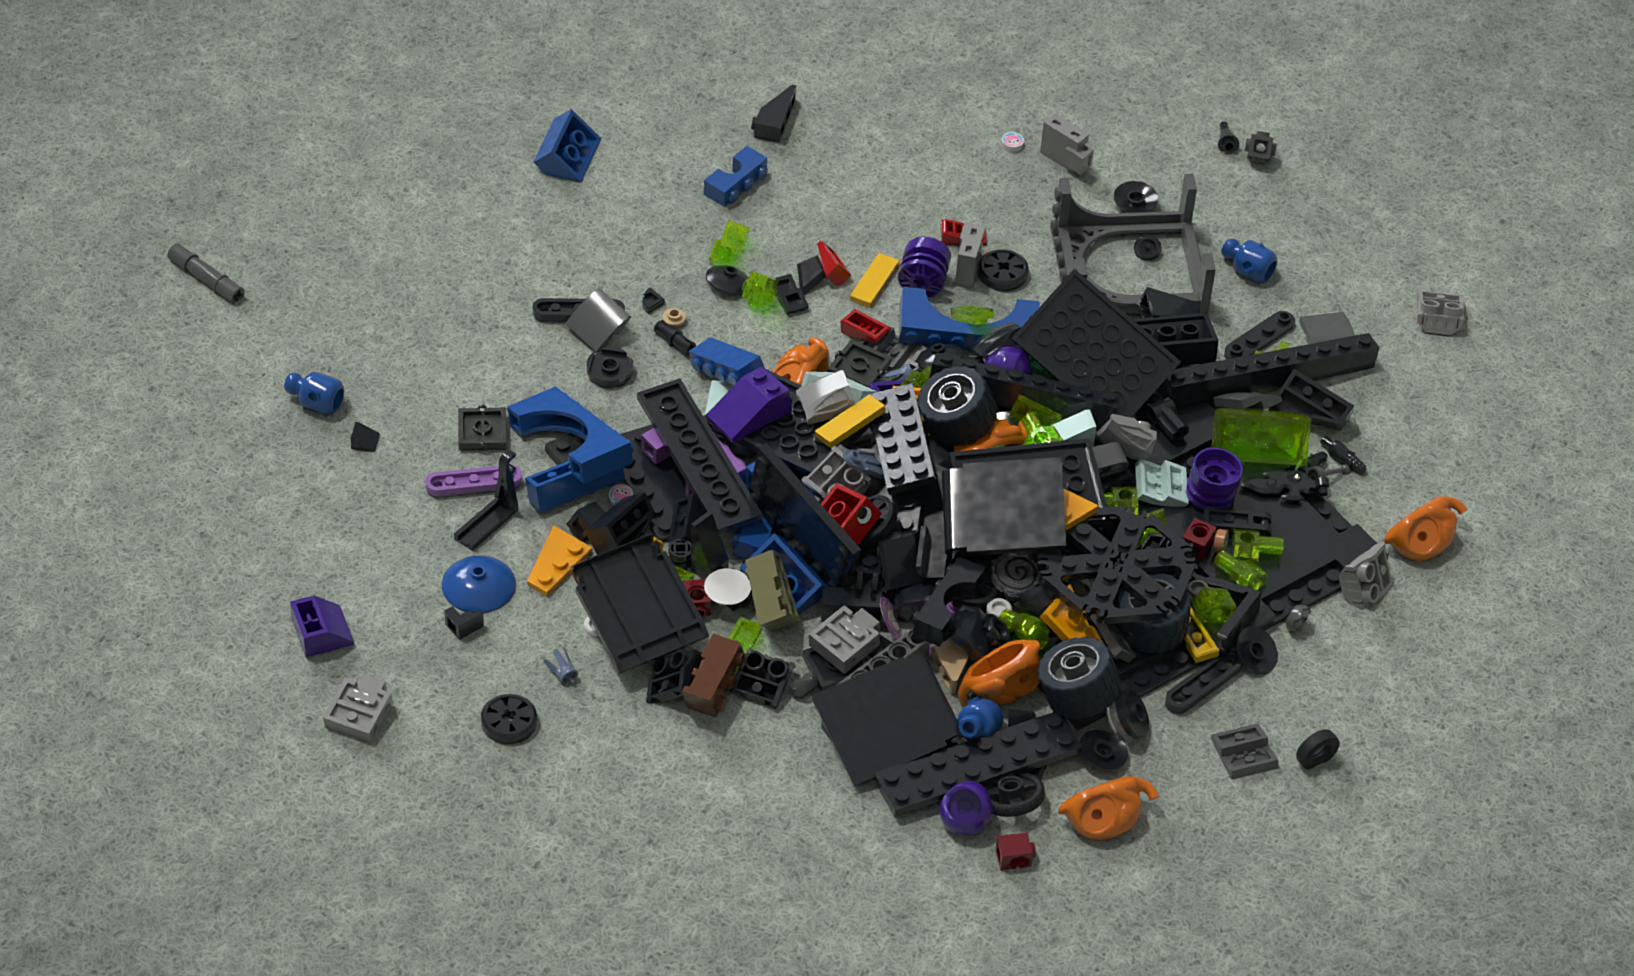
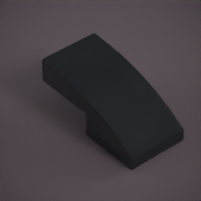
M791 274L770 279L769 285L786 314L809 308L801 288H797Z

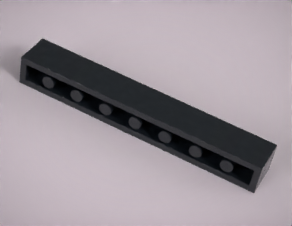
M936 353L932 362L929 379L937 372L939 373L943 369L954 366H967L976 369L978 373L983 375L997 405L1059 420L1067 419L1090 409L1097 429H1101L1109 421L1112 414L1118 415L1121 396L1111 392H1100L1092 390L1087 386L1079 387L1068 384L1065 381L1046 379L1041 375L1033 376L1022 373L1019 370L999 368V366L994 364L978 363L973 359L957 358L948 353Z

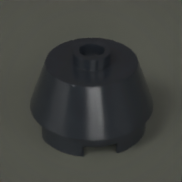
M1043 584L1031 585L1018 597L1020 601L1015 602L1014 605L1019 610L1018 614L1035 624H1039L1043 621L1040 616L1057 596Z

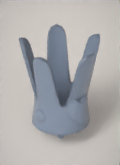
M907 363L899 369L885 372L884 376L888 378L899 375L891 381L915 380L913 372L919 368L917 367L912 370Z
M554 649L553 654L560 665V669L547 659L543 660L544 663L557 675L562 684L568 683L567 679L574 683V679L578 676V671L572 666L566 649H564L568 663L561 653Z

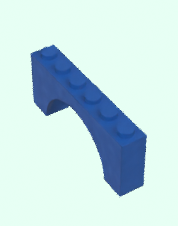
M903 287L900 299L899 343L933 346L938 343L953 344L961 349L972 350L970 346L1000 325L1014 322L1022 327L1040 307V301L1017 299L1014 310L1007 317L988 324H969L953 320L938 312L929 302L926 289ZM1016 343L1013 345V347L1020 348Z
M556 386L507 406L510 427L521 436L539 431H563L577 435L585 440L582 446L569 453L571 474L583 484L633 463L632 453L634 449L630 440L624 438L603 420L597 418L591 411L585 409L579 402L573 400L567 393H564Z

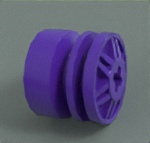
M923 236L910 240L905 246L898 271L897 280L900 287L926 289L927 297H934L940 294L944 288L951 262L949 248L943 242L932 237Z
M1206 448L1198 452L1194 457L1191 473L1186 485V494L1189 501L1201 510H1204L1205 507L1230 508L1235 501L1243 473L1241 461L1235 454L1222 448Z

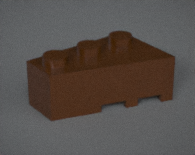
M712 634L701 655L702 662L699 669L694 668L691 676L695 677L691 686L685 685L682 693L688 709L716 718L718 712H722L727 702L726 693L735 684L736 675L734 674L737 667L742 666L745 653L741 642Z

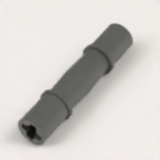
M179 243L171 246L167 254L168 259L183 268L185 272L189 271L201 282L213 288L215 293H219L233 304L243 298L245 294L244 288L229 279L227 275H222L212 266L199 259L197 254L190 252Z

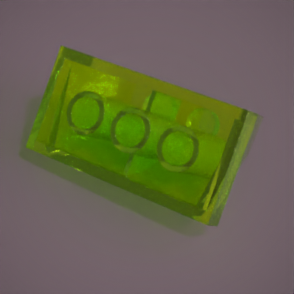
M1219 408L1215 410L1212 448L1226 449L1235 454L1241 462L1307 466L1311 418L1293 412Z

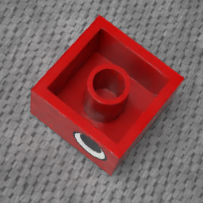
M838 483L835 484L821 503L857 545L860 544L882 515L866 496Z

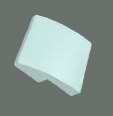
M1141 458L1135 463L1137 500L1170 507H1184L1189 504L1186 494L1187 475L1185 467L1167 460L1161 466Z

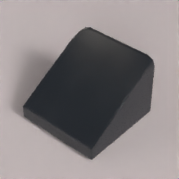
M355 422L350 438L351 449L375 452L380 433L359 422Z

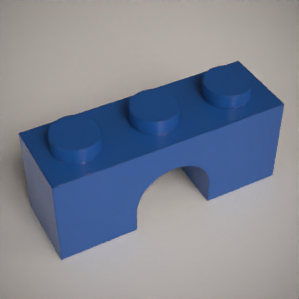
M749 146L744 147L733 156L732 172L734 173H725L717 169L704 180V195L723 207L730 202H735L739 194L744 190H750L756 180L763 179L768 171L767 157Z

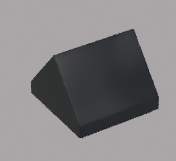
M1009 709L1008 727L1034 719L1035 711Z

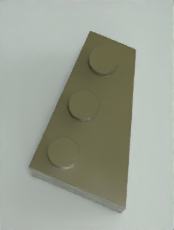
M770 550L746 559L747 568H745V572L750 581L759 626L776 632L801 623L780 553Z

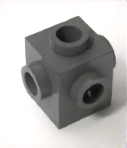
M1257 131L1256 135L1252 134L1251 139H1246L1244 151L1248 152V157H1252L1251 162L1265 164V160H1270V156L1275 157L1277 143H1273L1274 138L1270 137V133ZM1258 144L1265 146L1263 152L1257 151L1256 147Z

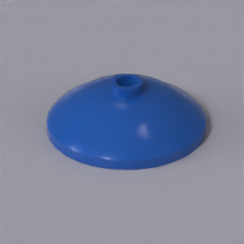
M477 555L460 559L446 570L442 578L444 597L452 606L464 612L472 611L474 613L481 610L482 613L497 610L512 598L516 588L515 576L510 567L501 560L490 556Z

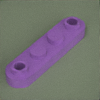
M513 465L517 468L513 473L516 488L522 482V471L519 467ZM499 466L432 473L426 478V491L435 497L496 491Z

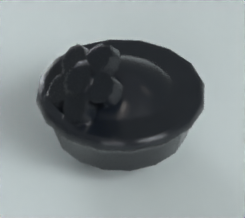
M1146 234L1138 237L1135 241L1134 253L1138 258L1154 260L1161 254V243L1155 236Z

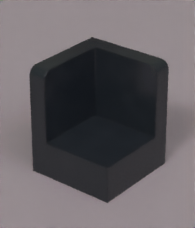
M594 501L577 509L566 525L583 542L588 538L585 530L604 515L605 512Z
M453 606L444 610L445 625L459 640L484 627V616L481 610L474 613L466 611L461 615Z

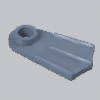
M848 449L843 452V458L851 468L880 479L884 478L882 464L875 457V453Z

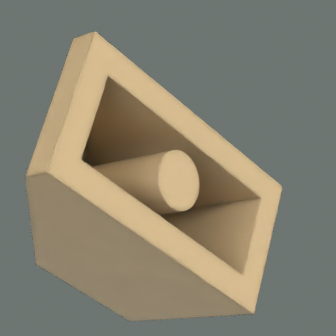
M949 639L943 641L940 647L932 645L930 660L950 694L954 695L957 693L966 674L971 657L955 641Z

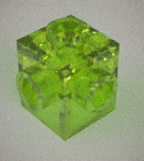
M751 271L749 279H746L743 284L742 297L749 299L748 304L758 308H761V305L768 306L776 298V286L779 280Z
M1204 587L1192 602L1201 622L1224 624L1237 608L1228 590L1221 588Z

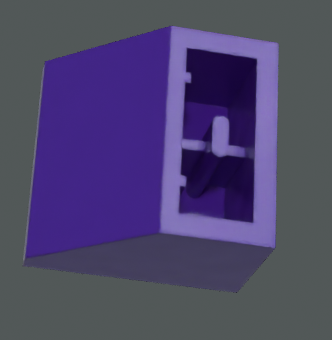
M315 595L290 601L292 622L305 657L354 645L352 635L339 604Z

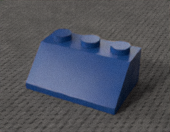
M570 109L554 118L533 163L546 175L581 183L602 138Z
M774 533L750 558L770 550L780 553L795 604L800 614L815 605L822 598L823 587L828 586L783 537ZM745 562L740 568L746 574L745 568L747 566Z

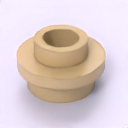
M671 308L663 313V320L673 328H677L685 323L686 315L681 309Z

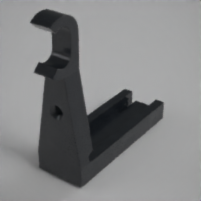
M510 449L506 450L499 459V476L495 499L454 533V540L459 541L465 547L469 546V549L472 551L518 511V501L513 473L517 468L509 464L517 454Z
M1196 565L1191 581H1204L1211 592L1238 606L1217 633V637L1222 639L1217 648L1220 652L1226 654L1236 641L1240 631L1246 628L1260 610L1261 592L1253 588L1216 578V572L1211 573V576L1208 578L1198 575V566Z

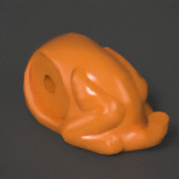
M810 337L808 342L809 348L802 344L796 345L779 359L772 372L802 385L805 372L828 371V347L821 339Z
M996 419L991 429L985 435L979 437L974 442L953 446V452L1027 445L1032 431L1029 424L1024 420L1020 421L1018 426L1010 425L1005 419Z
M1448 496L1435 497L1394 525L1386 533L1384 543L1391 544L1399 554L1417 562L1429 560L1443 553L1455 538L1457 516L1451 508L1455 509L1459 515L1468 509L1456 498Z
M1036 640L1011 641L998 647L971 665L958 690L961 705L963 707L968 705L967 701L970 700V693H975L981 699H990L998 705L1015 702L1016 699L1033 692L1040 682L1037 674L1040 662L1038 654L1041 648L1040 643Z
M1125 776L1073 795L1062 803L1058 808V812L1060 815H1065L1073 828L1082 836L1095 841L1107 840L1129 831L1137 823L1142 811L1140 792L1144 791L1150 801L1159 798V794L1149 781L1135 776Z

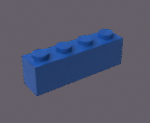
M711 337L689 351L692 359L691 365L697 372L714 377L733 386L744 375L762 366L765 368L759 355Z
M570 461L528 476L525 478L529 503L539 512L549 511L562 503L572 502L575 498L585 494H592L603 487L615 485L616 482L624 480L625 475L622 467L583 484L571 474Z
M763 515L761 521L741 527L738 531H735L730 543L734 545L732 556L744 560L752 556L769 539L773 524L770 525Z

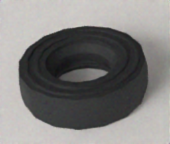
M1329 729L1317 731L1302 742L1296 752V758L1305 769H1312L1330 760L1338 751L1340 741Z

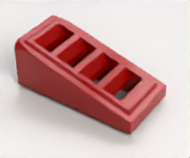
M941 219V242L945 245H959L961 236L959 233H962L964 223ZM986 231L984 238H982V246H986Z
M819 241L817 245L825 275L836 286H840L851 277V273L836 252L823 241Z
M857 309L851 311L840 321L843 334L873 343H878L891 331V327Z

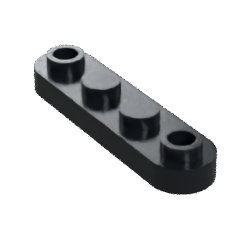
M541 298L532 305L533 316L540 321H568L575 310L586 299ZM612 299L625 310V305L622 301Z
M1287 311L1274 313L1226 345L1224 358L1227 360L1258 353L1294 328L1295 317Z
M1228 650L1226 654L1221 652L1219 656L1214 657L1167 692L1165 699L1167 709L1173 713H1184L1238 674L1242 669V662L1238 657L1237 651ZM1227 663H1231L1234 666H1227Z

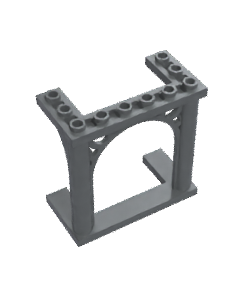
M1184 174L1179 211L1115 214L1097 213L1083 208L1071 195L1069 179L1059 178L1058 188L1054 190L1056 204L1052 206L1054 220H1051L1050 229L1051 234L1056 235L1054 236L1053 244L1054 250L1059 251L1056 256L1057 265L1062 266L1060 268V281L1063 282L1075 268L1126 314H1139L1137 303L1142 295L1119 294L1097 285L1087 274L1083 255L1092 243L1109 235L1180 232L1193 293L1170 294L1196 301L1199 313H1208L1216 269L1212 253L1203 254L1202 262L1200 260L1192 225L1197 192L1194 174ZM1071 237H1079L1084 240V243H1076L1071 240Z

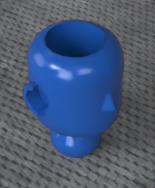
M1230 238L1226 240L1221 249V254L1224 258L1234 260L1233 266L1238 274L1259 284L1266 282L1272 276L1278 263L1275 252L1266 248L1263 243L1259 244L1254 240H1248L1240 245L1236 239Z
M311 372L305 378H302L299 373H290L284 383L285 391L288 394H298L300 405L313 410V412L333 414L339 409L344 398L343 383L337 378L319 372Z
M978 696L967 701L968 705L958 715L959 731L967 740L992 735L1001 729L1004 720L1002 710L997 703L990 699H979Z

